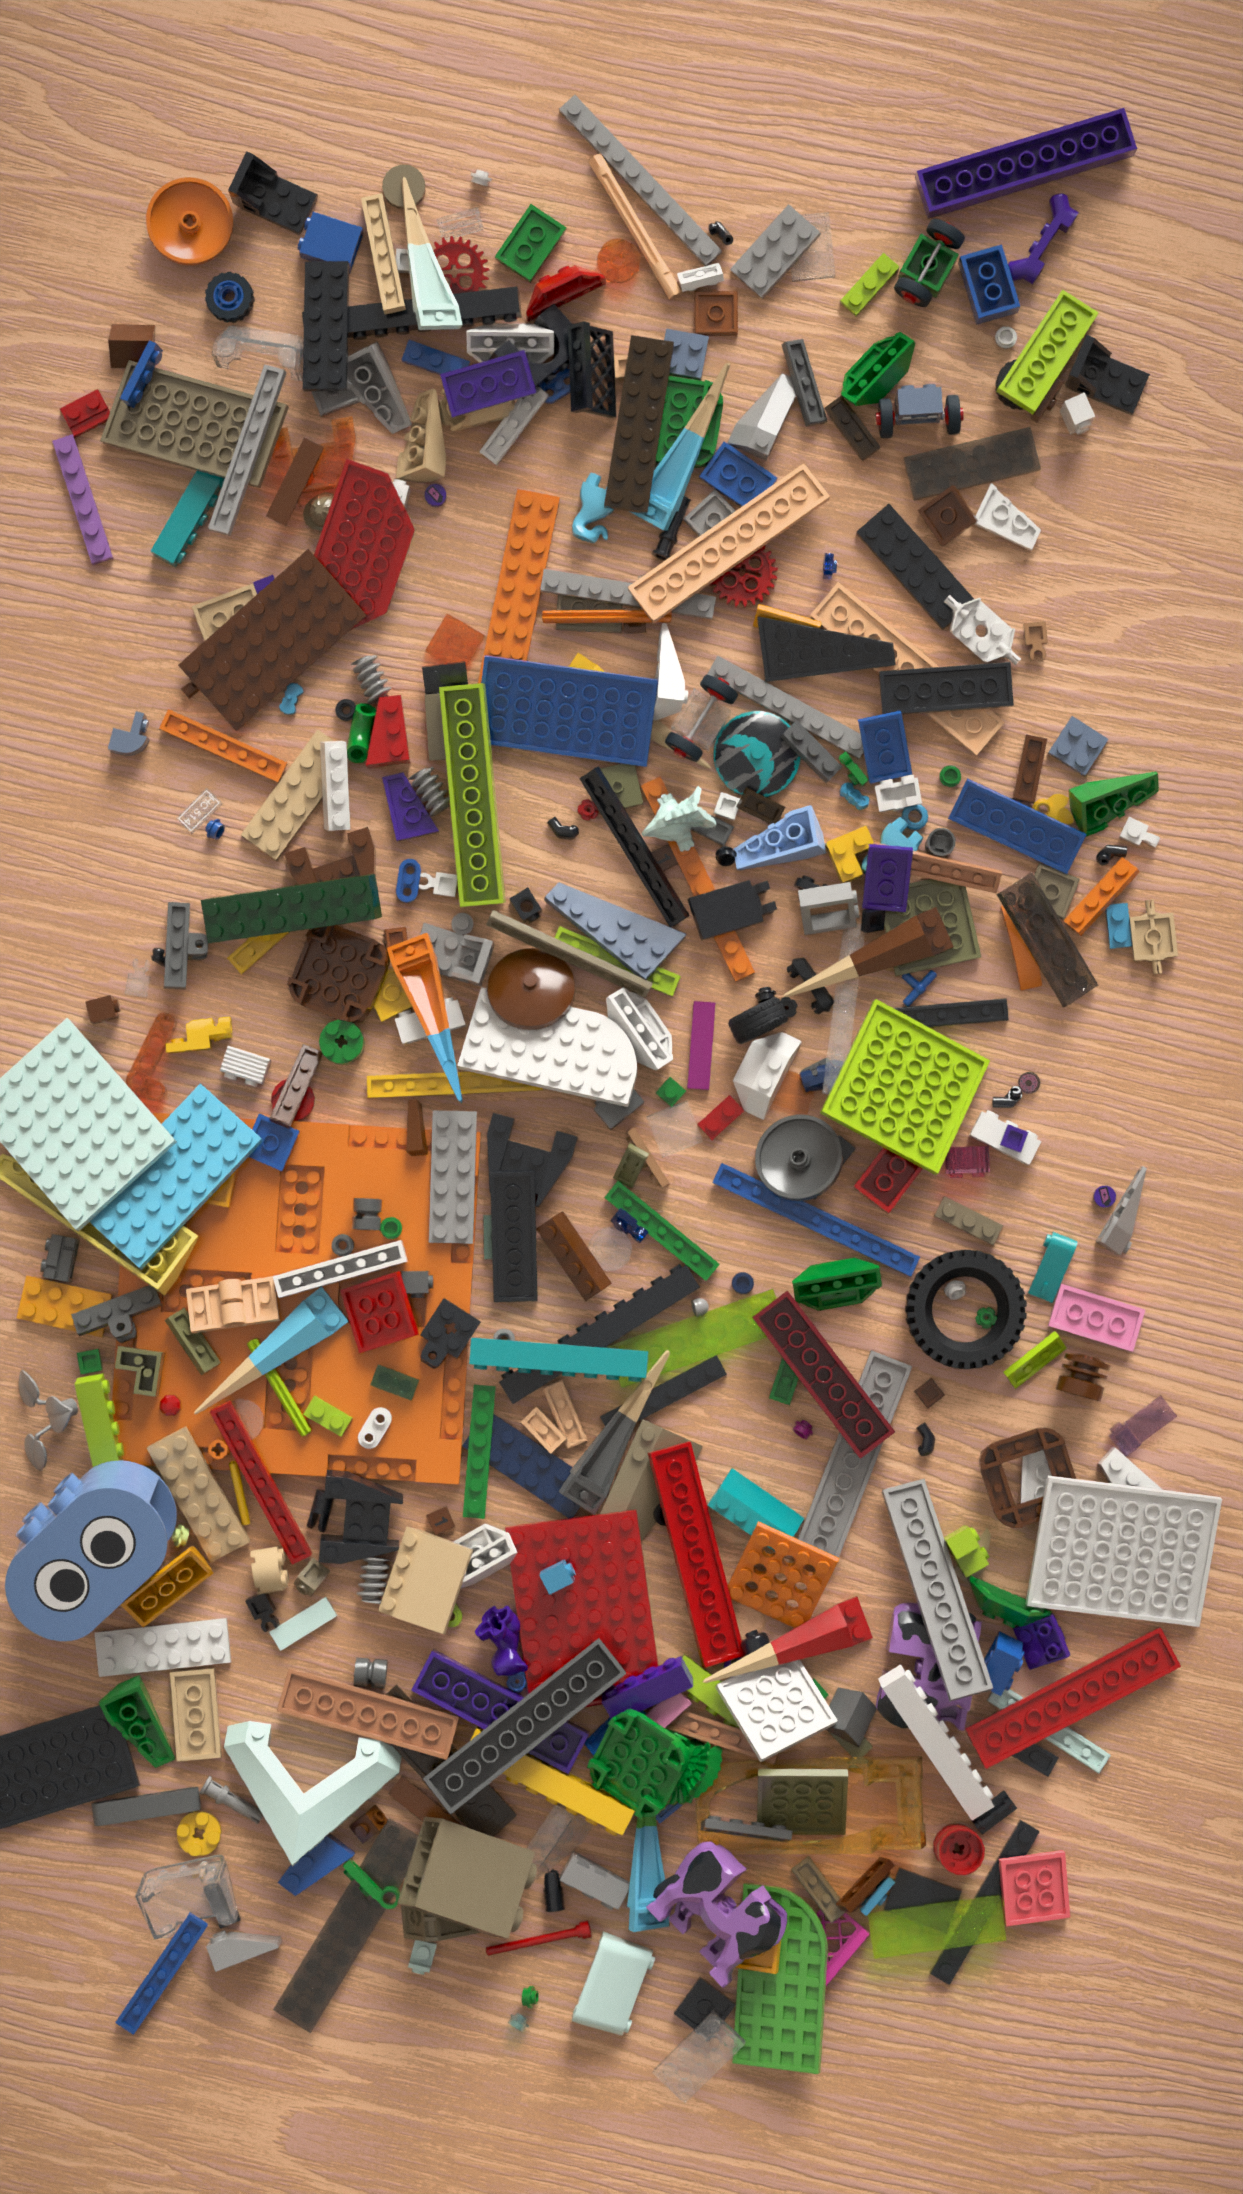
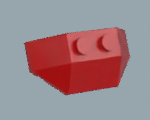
M574 265L559 269L558 273L551 277L546 275L538 280L539 283L535 285L526 311L527 321L530 322L538 318L552 304L561 307L606 285L605 276Z

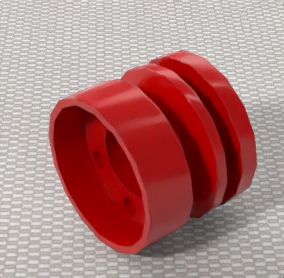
M952 1823L939 1830L934 1838L933 1852L935 1858L949 1872L956 1875H967L975 1872L981 1866L985 1857V1847L982 1839L969 1827L963 1824ZM955 1843H958L959 1845H961V1846H959V1849H960L959 1852H956V1851L954 1850V1849H955V1846H954Z

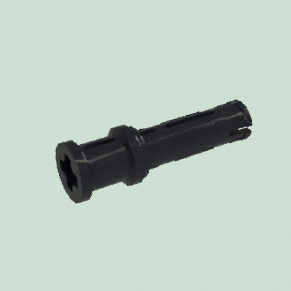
M683 497L679 511H676L668 530H664V532L659 534L660 540L656 550L652 551V555L664 561L670 558L672 548L678 541L676 537L691 501L688 497Z

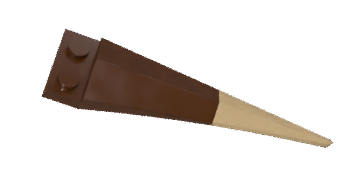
M934 907L895 927L788 991L783 997L793 996L929 958L954 948L937 907Z

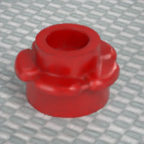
M590 799L583 800L577 809L578 814L586 821L595 819L599 813L596 805Z

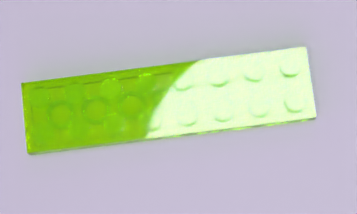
M770 1289L707 1311L702 1316H693L607 1346V1348L648 1351L647 1373L663 1353L668 1350L670 1355L659 1374L661 1375L767 1338L752 1317L774 1301L776 1296L774 1290ZM620 1376L619 1378L621 1388L638 1383L628 1381L626 1376Z

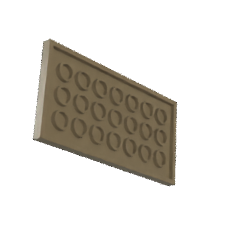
M129 360L100 441L103 444L225 478L254 395L155 367L152 372V379L146 384L140 402L132 408L120 399L138 363ZM276 402L248 484L250 486L261 488L289 408L287 404Z

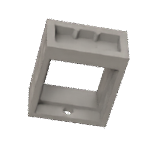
M850 882L798 890L805 935L857 927L856 918L860 917L858 904L854 905L858 903L856 890H851ZM848 903L847 910L811 915L810 909Z

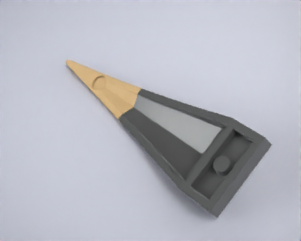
M668 1350L663 1353L647 1373L646 1378H643L569 1471L571 1474L558 1491L594 1515L608 1495L633 1429L670 1355Z

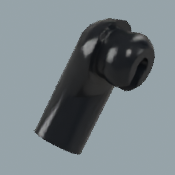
M1106 845L1098 852L1096 860L1102 866L1107 865L1114 856L1126 857L1127 847Z
M154 948L152 950L153 955H151L152 961L165 967L164 950L162 948Z
M1013 1086L1005 1097H993L992 1107L1013 1108L1022 1098V1089L1018 1086Z
M924 1422L916 1428L923 1438L922 1445L918 1447V1452L921 1456L930 1455L934 1451L936 1440L934 1434Z

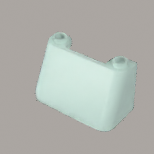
M603 1931L598 1950H596L589 1974L579 1996L578 2004L574 2008L572 2021L622 2036L624 2032H629L632 2020L629 2019L646 1971L647 1969H652L655 1957L652 1956V1949Z

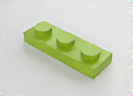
M882 253L840 300V303L853 315L857 316L899 270V266L885 253Z
M1054 1331L1014 1364L1010 1365L1003 1373L1016 1389L1066 1350L1067 1347Z

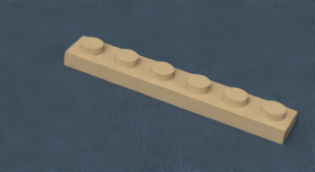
M381 193L361 198L384 314L406 310L383 195Z

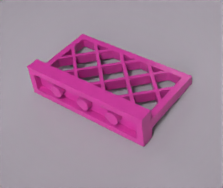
M820 1909L816 1915L818 1918L822 1915V1921L820 1922L823 1924L826 1934L825 1924L830 1923V1921H825V1914ZM847 1912L842 1915L847 1920H841V1917H839L838 1920L833 1922L838 1923L839 1936L826 1937L827 1940H840L838 1952L828 1953V1956L834 1955L829 1962L827 1956L826 1986L871 1934ZM850 1922L857 1929L852 1935L842 1936L841 1923ZM848 1938V1940L843 1944L842 1939Z

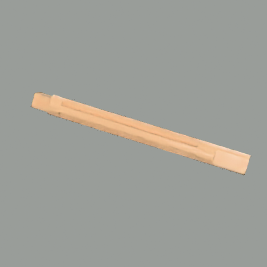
M602 154L593 156L588 161L607 191L668 299L671 300L682 294L680 287L656 250Z

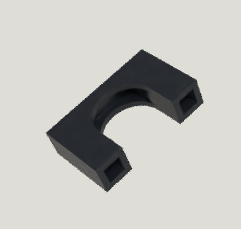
M552 304L542 312L534 322L535 325L554 331L553 360L545 364H537L528 360L537 393L541 390L540 386L544 382L548 385L555 379V374L559 370L564 372L569 367L568 325H572V323L555 304ZM508 340L493 352L489 360L519 352V350Z

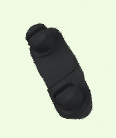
M805 958L793 959L792 964L787 966V972H792L790 977L796 978L800 975L804 982L816 975ZM825 986L811 990L816 998V1001L811 1004L812 1009L816 1008L814 1012L816 1014H821L823 1011L829 1012L834 1000Z

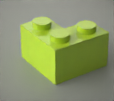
M964 1525L944 1537L948 1549L966 1578L989 1565L987 1559L990 1557L984 1546L980 1548L978 1541L981 1539L973 1527L969 1528Z

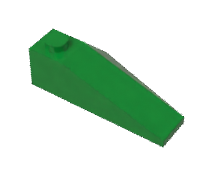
M1155 771L1087 782L1069 789V805L1079 831L1086 833V837L1103 831L1108 827L1107 823L1118 817L1120 819L1125 815L1124 811L1133 805H1140L1159 791L1158 773Z
M140 1675L119 1683L99 1701L107 1721L112 1726H115L122 1733V1736L129 1740L137 1748V1751L155 1768L176 1760Z

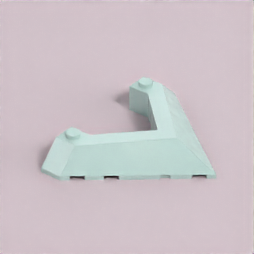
M248 1721L229 1725L224 1743L226 1753L230 1756L237 1772L245 1782L252 1798L271 1827L274 1836L286 1853L292 1867L302 1856L324 1840L326 1835L330 1832L332 1833L355 1813L365 1801L371 1799L389 1780L399 1774L402 1756L393 1746L383 1741L359 1737L355 1759L303 1794L269 1748L272 1734L271 1724Z

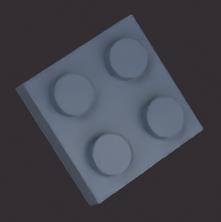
M666 329L664 340L674 342L669 375L701 380L709 336Z
M1071 716L1048 754L1085 777L1109 739Z

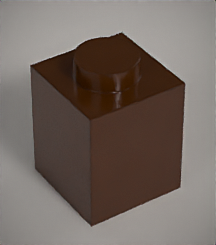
M112 995L85 1002L92 1024L119 1018L118 1012H121L118 999L114 1000Z

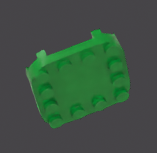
M669 376L655 463L662 461L701 404L713 382ZM721 393L694 468L707 466L716 452L723 410V396Z
M627 1709L614 1716L608 1722L609 1727L594 1757L589 1760L587 1768H590V1776L594 1782L592 1785L597 1790L604 1789L636 1811L634 1815L641 1819L643 1817H653L664 1811L669 1805L688 1768L691 1750L677 1736L643 1713Z

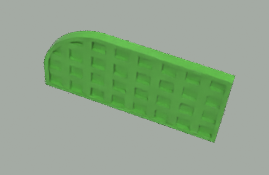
M743 1884L742 1902L750 1893L762 1885ZM763 1885L770 1896L787 1912V1926L781 1939L777 1974L738 1968L732 2063L819 2074L821 2071L828 1956L826 1934L818 1916L802 1898L785 1888Z

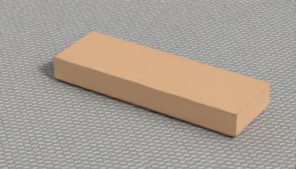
M563 1379L543 1387L558 1428L568 1438L565 1441L567 1449L588 1441Z

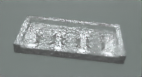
M713 2010L653 2070V2074L682 2102L686 2103L745 2045L746 2041Z

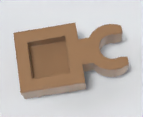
M1046 621L1024 623L1025 646H1032L1029 653L1030 661L1034 660L1035 652H1040L1042 660H1045L1046 651L1042 645L1048 643Z

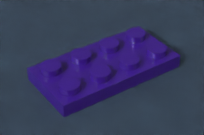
M525 350L440 374L453 418L537 394Z

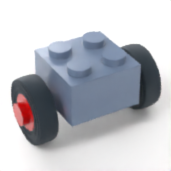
M935 384L923 385V388H914L913 385L902 386L901 389L897 390L895 397L896 414L892 409L891 399H880L878 412L875 413L876 426H879L880 437L883 439L892 438L895 422L896 425L940 423V420H944L948 434L956 435L960 434L961 421L964 419L963 408H960L958 395L946 396L943 412L942 388L936 387Z

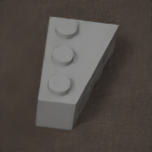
M574 1850L560 1874V1881L564 1884L582 1891V1894L591 1899L596 1898L602 1901L601 1904L611 1910L613 1908L619 1910L629 1891V1881Z

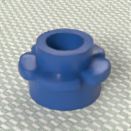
M220 819L211 820L205 828L207 837L218 840L224 833L225 825L220 822Z
M519 1672L516 1675L508 1676L507 1687L514 1692H522L527 1687L526 1674Z

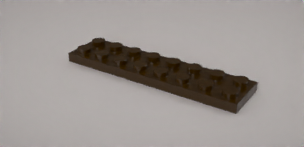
M631 335L604 508L643 514L648 512L673 354V341Z
M397 1684L386 1694L413 1702ZM391 1744L422 1779L445 1761L442 1758ZM453 1744L451 1745L448 1758L458 1751ZM490 1784L454 1811L456 1816L468 1828L492 1837L517 1816V1813Z

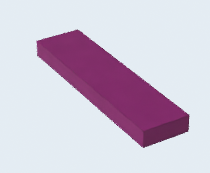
M694 1001L687 1089L709 1090L716 1005L714 1002Z

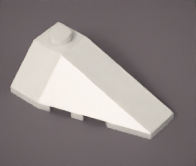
M662 623L659 633L657 662L659 663H657L655 679H658L653 720H659L681 712L683 703L687 704L688 691L685 690V680L667 623Z

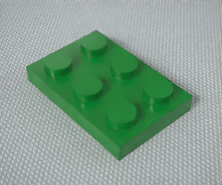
M530 204L495 255V260L531 283L566 232L567 227Z

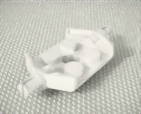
M951 595L944 600V603L953 610L950 632L984 663L1000 657H1006L1014 665L1021 660L1011 649L1015 628L1007 625L981 601V598L964 604L958 603ZM978 625H983L986 628V635L984 637H979L976 634L975 629Z

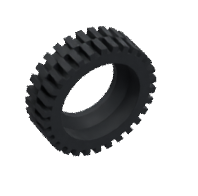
M957 1250L945 1253L924 1265L922 1270L916 1274L914 1281L911 1282L910 1290L906 1297L907 1305L905 1306V1312L907 1313L906 1322L910 1328L909 1332L914 1337L915 1343L926 1355L945 1366L959 1369H977L991 1365L995 1361L1002 1359L1007 1352L1014 1348L1013 1345L1019 1341V1335L1024 1330L1025 1325L1023 1324L1027 1318V1313H1025L1027 1301L1024 1300V1289L1021 1288L1019 1284L1021 1282L1018 1277H1015L1012 1269L991 1254L977 1250ZM964 1276L976 1278L985 1283L996 1298L997 1320L991 1330L976 1341H954L946 1337L934 1322L932 1314L934 1297L939 1288L953 1278Z

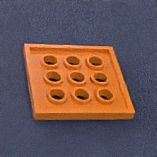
M758 1521L728 1583L730 1597L736 1602L796 1628L810 1620L839 1558ZM770 1546L775 1550V1553L768 1554L763 1548ZM784 1556H792L795 1559V1562H786L784 1560ZM763 1564L767 1570L758 1571L755 1565ZM812 1565L815 1571L807 1572L804 1566ZM782 1573L787 1579L783 1581L778 1580L775 1574ZM753 1581L758 1585V1588L751 1589L746 1583ZM802 1582L807 1588L800 1590L795 1584ZM770 1590L775 1591L778 1597L771 1598L767 1595V1592ZM795 1600L798 1606L791 1607L787 1604V1601Z

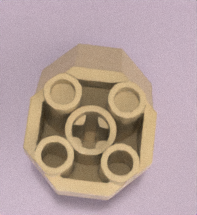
M444 388L441 391V395L444 394V398L439 401L442 421L445 425L451 426L449 428L451 431H460L500 421L508 417L509 412L514 409V401H509L453 418Z

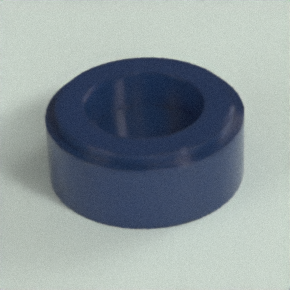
M740 1272L732 1279V1287L739 1294L749 1293L754 1286L752 1276L746 1272Z

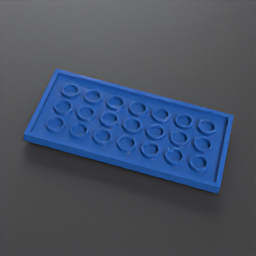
M488 655L484 656L481 683H484L486 687L491 745L647 767L658 679Z

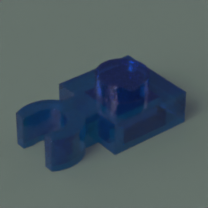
M825 553L823 579H832V574L837 573V560H834L833 553Z
M622 1208L610 1220L617 1230L624 1232L626 1235L630 1233L638 1243H641L649 1233L645 1228L637 1225L638 1221Z

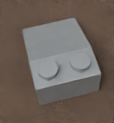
M224 1930L212 1935L213 1937L206 1948L215 1972L279 1948L282 1938L281 1936L242 1932L226 1933Z

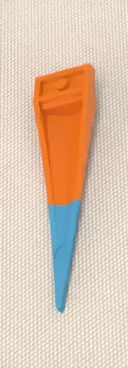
M424 933L387 948L392 967L436 1053L458 1101L462 1103L437 956L435 955L429 934Z

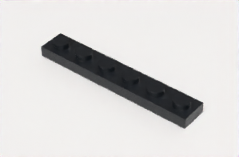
M715 1355L653 1388L637 1422L727 1375L718 1356ZM621 1406L600 1416L605 1426Z

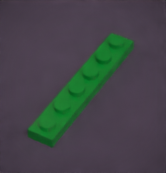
M619 1181L616 1182L604 1197L705 1281L720 1265Z
M474 1384L463 1517L485 1519L496 1386Z

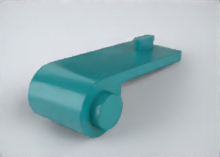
M1056 1232L1046 1235L1042 1245L1046 1247L1045 1254L1029 1288V1294L1053 1303L1078 1241Z

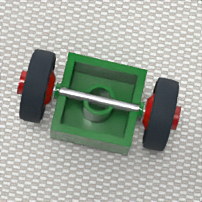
M932 219L926 229L927 233L934 240L920 234L902 266L899 279L894 286L895 292L906 302L920 307H927L932 297L937 298L959 256L958 253L949 248L959 249L965 239L963 233L954 225L939 219Z

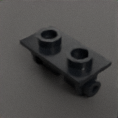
M1002 1791L991 1800L994 1805L992 1809L971 1820L982 1835L1017 1809L1005 1791Z

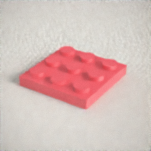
M1063 1850L999 1859L1003 1920L1006 1927L1070 1918L1066 1856Z

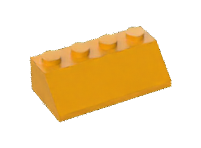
M192 1546L143 1583L120 1605L144 1628L214 1573L205 1557Z

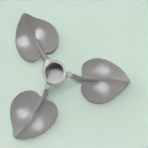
M21 1370L18 1387L23 1402L28 1407H34L35 1404L46 1405L50 1425L35 1434V1437L32 1434H28L24 1442L25 1452L29 1461L36 1469L43 1471L42 1469L47 1462V1452L43 1443L39 1440L40 1436L51 1428L57 1433L62 1432L66 1428L70 1417L77 1415L78 1407L73 1398L60 1401L56 1397L50 1396L46 1401L40 1400L37 1384L26 1371Z

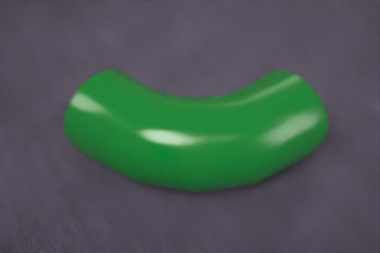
M366 703L356 705L350 727L347 758L353 763H362L368 756L369 743L377 710L372 705Z

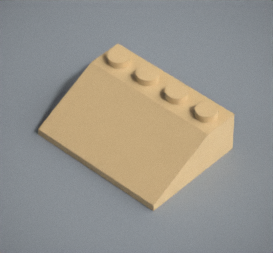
M406 1527L378 1611L417 1626L445 1634L473 1550L423 1530Z

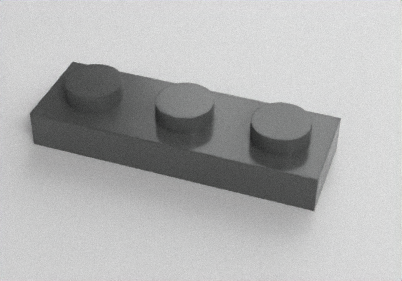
M797 720L780 736L825 783L842 768L834 757Z

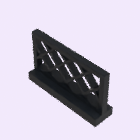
M585 321L568 325L571 412H586L609 418L616 417L613 331L590 326V323ZM602 336L606 338V346H604L600 339ZM595 345H597V347L600 350L599 355H597L596 351L593 348ZM603 357H604L605 360H606V364H607V367H606V368H605L604 364H603L602 361H601V359H602ZM596 366L601 372L600 376L594 370ZM604 378L607 382V389L602 383ZM597 387H598V389L600 390V392H601V394H602V396H601L600 398L598 397L597 393L595 392V390L597 389ZM605 400L608 403V411L603 405V402Z

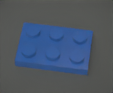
M725 441L699 476V479L740 507L767 490L777 481L775 475Z
M901 711L858 719L869 783L913 775Z

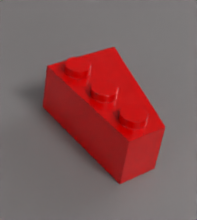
M401 695L379 697L366 767L370 769L411 763Z

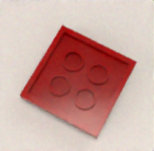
M400 1271L340 1290L359 1353L419 1335Z

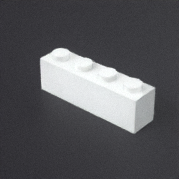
M320 742L324 829L328 831L350 830L346 742Z

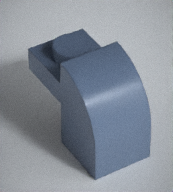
M136 711L130 732L113 728L108 750L125 756H133L142 752L150 740L147 736L142 735L143 732L146 733L149 720H146L147 716Z

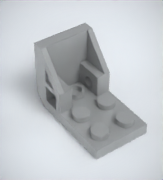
M424 923L420 935L424 933L429 934L435 955L437 956L440 974L481 987L495 946L493 941L470 935H461Z

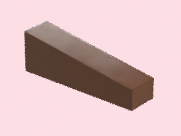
M417 1099L408 1100L406 1152L411 1156L428 1154L422 1104Z

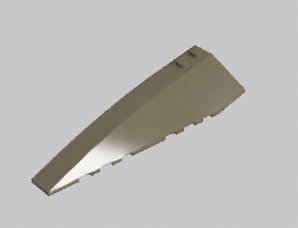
M642 1419L600 1514L637 1510L642 1541L656 1523L653 1518V1512L656 1506L660 1504L648 1453L691 1440ZM691 1441L695 1460H697L702 1445Z

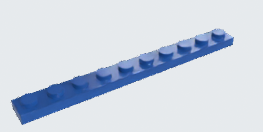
M721 1163L712 1182L910 1277L920 1259V1256L804 1201H790L773 1194L763 1182L726 1164Z

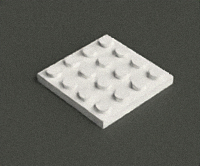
M800 1660L732 1676L718 1683L715 1687L760 1762L837 1723L836 1717Z

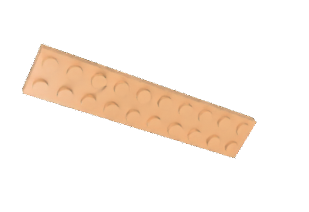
M802 464L628 586V591L650 620L655 623L830 500V496L806 465Z
M839 582L810 614V617L813 620L820 621L821 626L826 630L892 642L896 665L872 668L877 674H879V671L939 667ZM990 709L925 713L975 756L979 754L1005 723Z

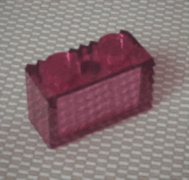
M989 1146L950 1147L944 1160V1173L950 1174V1178H963V1174L972 1173V1178L985 1177V1173L990 1172Z

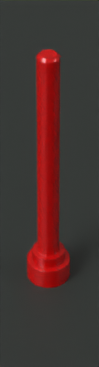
M589 1920L579 1922L575 1928L486 1947V1954L490 1956L576 1936L583 1938V1940L592 1938Z

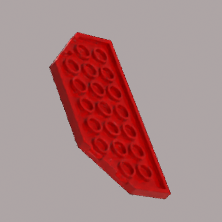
M346 459L314 556L367 615L351 629L353 630L388 612L415 533V528L389 473Z

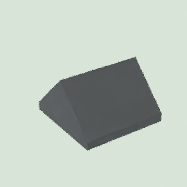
M838 1687L829 1704V1708L836 1717L837 1723L826 1730L859 1747L877 1708L863 1692Z

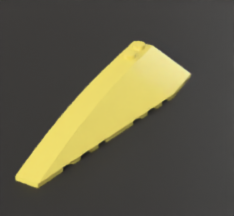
M3 1153L0 1156V1180L162 1295H166L178 1279L199 1238L198 1235L182 1226L141 1270L90 1222L79 1232L75 1230L14 1157Z

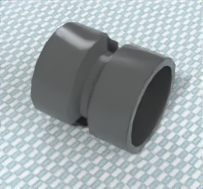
M946 828L933 830L925 842L927 854L947 858L955 847L956 839L954 834Z
M354 1198L353 1211L356 1212V1215L352 1219V1229L381 1230V1218L378 1216V1213L382 1211V1199Z
M356 1657L354 1686L366 1687L368 1684H371L372 1688L385 1689L388 1660L375 1659L371 1662L369 1658Z

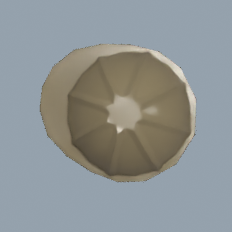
M323 492L313 497L305 505L303 512L304 520L311 529L322 531L334 494Z

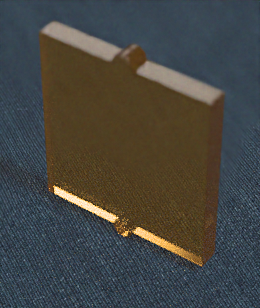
M788 1071L772 1104L807 1114L811 1099L814 1098V1091L805 1093L800 1075Z

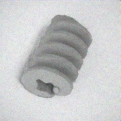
M377 655L365 656L351 664L356 665L353 669L354 673H360L357 676L358 681H363L360 687L367 689L364 692V696L370 697L367 701L368 704L377 703L379 697L389 696L387 693L392 689L391 687L383 686L388 679H380L384 671L376 670L381 666L380 663H373Z
M433 767L424 768L409 778V780L415 779L412 782L413 787H419L416 793L418 795L424 794L421 797V801H429L425 807L427 810L433 809L430 812L431 817L441 813L450 806L448 804L450 797L444 798L447 789H439L443 782L435 783V780L439 777L438 774L430 775L434 770Z
M379 1557L364 1558L363 1560L368 1562V1565L361 1566V1568L367 1571V1573L361 1574L360 1578L364 1579L365 1582L358 1583V1586L363 1588L364 1591L357 1592V1595L362 1597L360 1601L381 1604L382 1599L378 1598V1596H383L384 1591L379 1588L385 1587L387 1584L381 1579L388 1577V1574L382 1570L389 1569V1565L384 1563V1561L389 1559Z

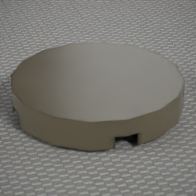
M398 165L391 168L383 179L382 189L386 200L391 205L400 209H404L401 184L403 177L407 180L415 206L422 200L425 194L423 175L417 168L410 165Z

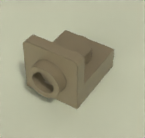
M312 1558L296 1578L294 1584L300 1593L311 1597L330 1573V1570Z

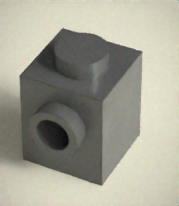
M401 1271L406 1293H411V1298H425V1293H430V1289L434 1288L433 1275H429V1271Z

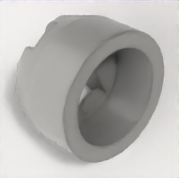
M701 1298L691 1300L695 1317L707 1313L709 1304L706 1300Z

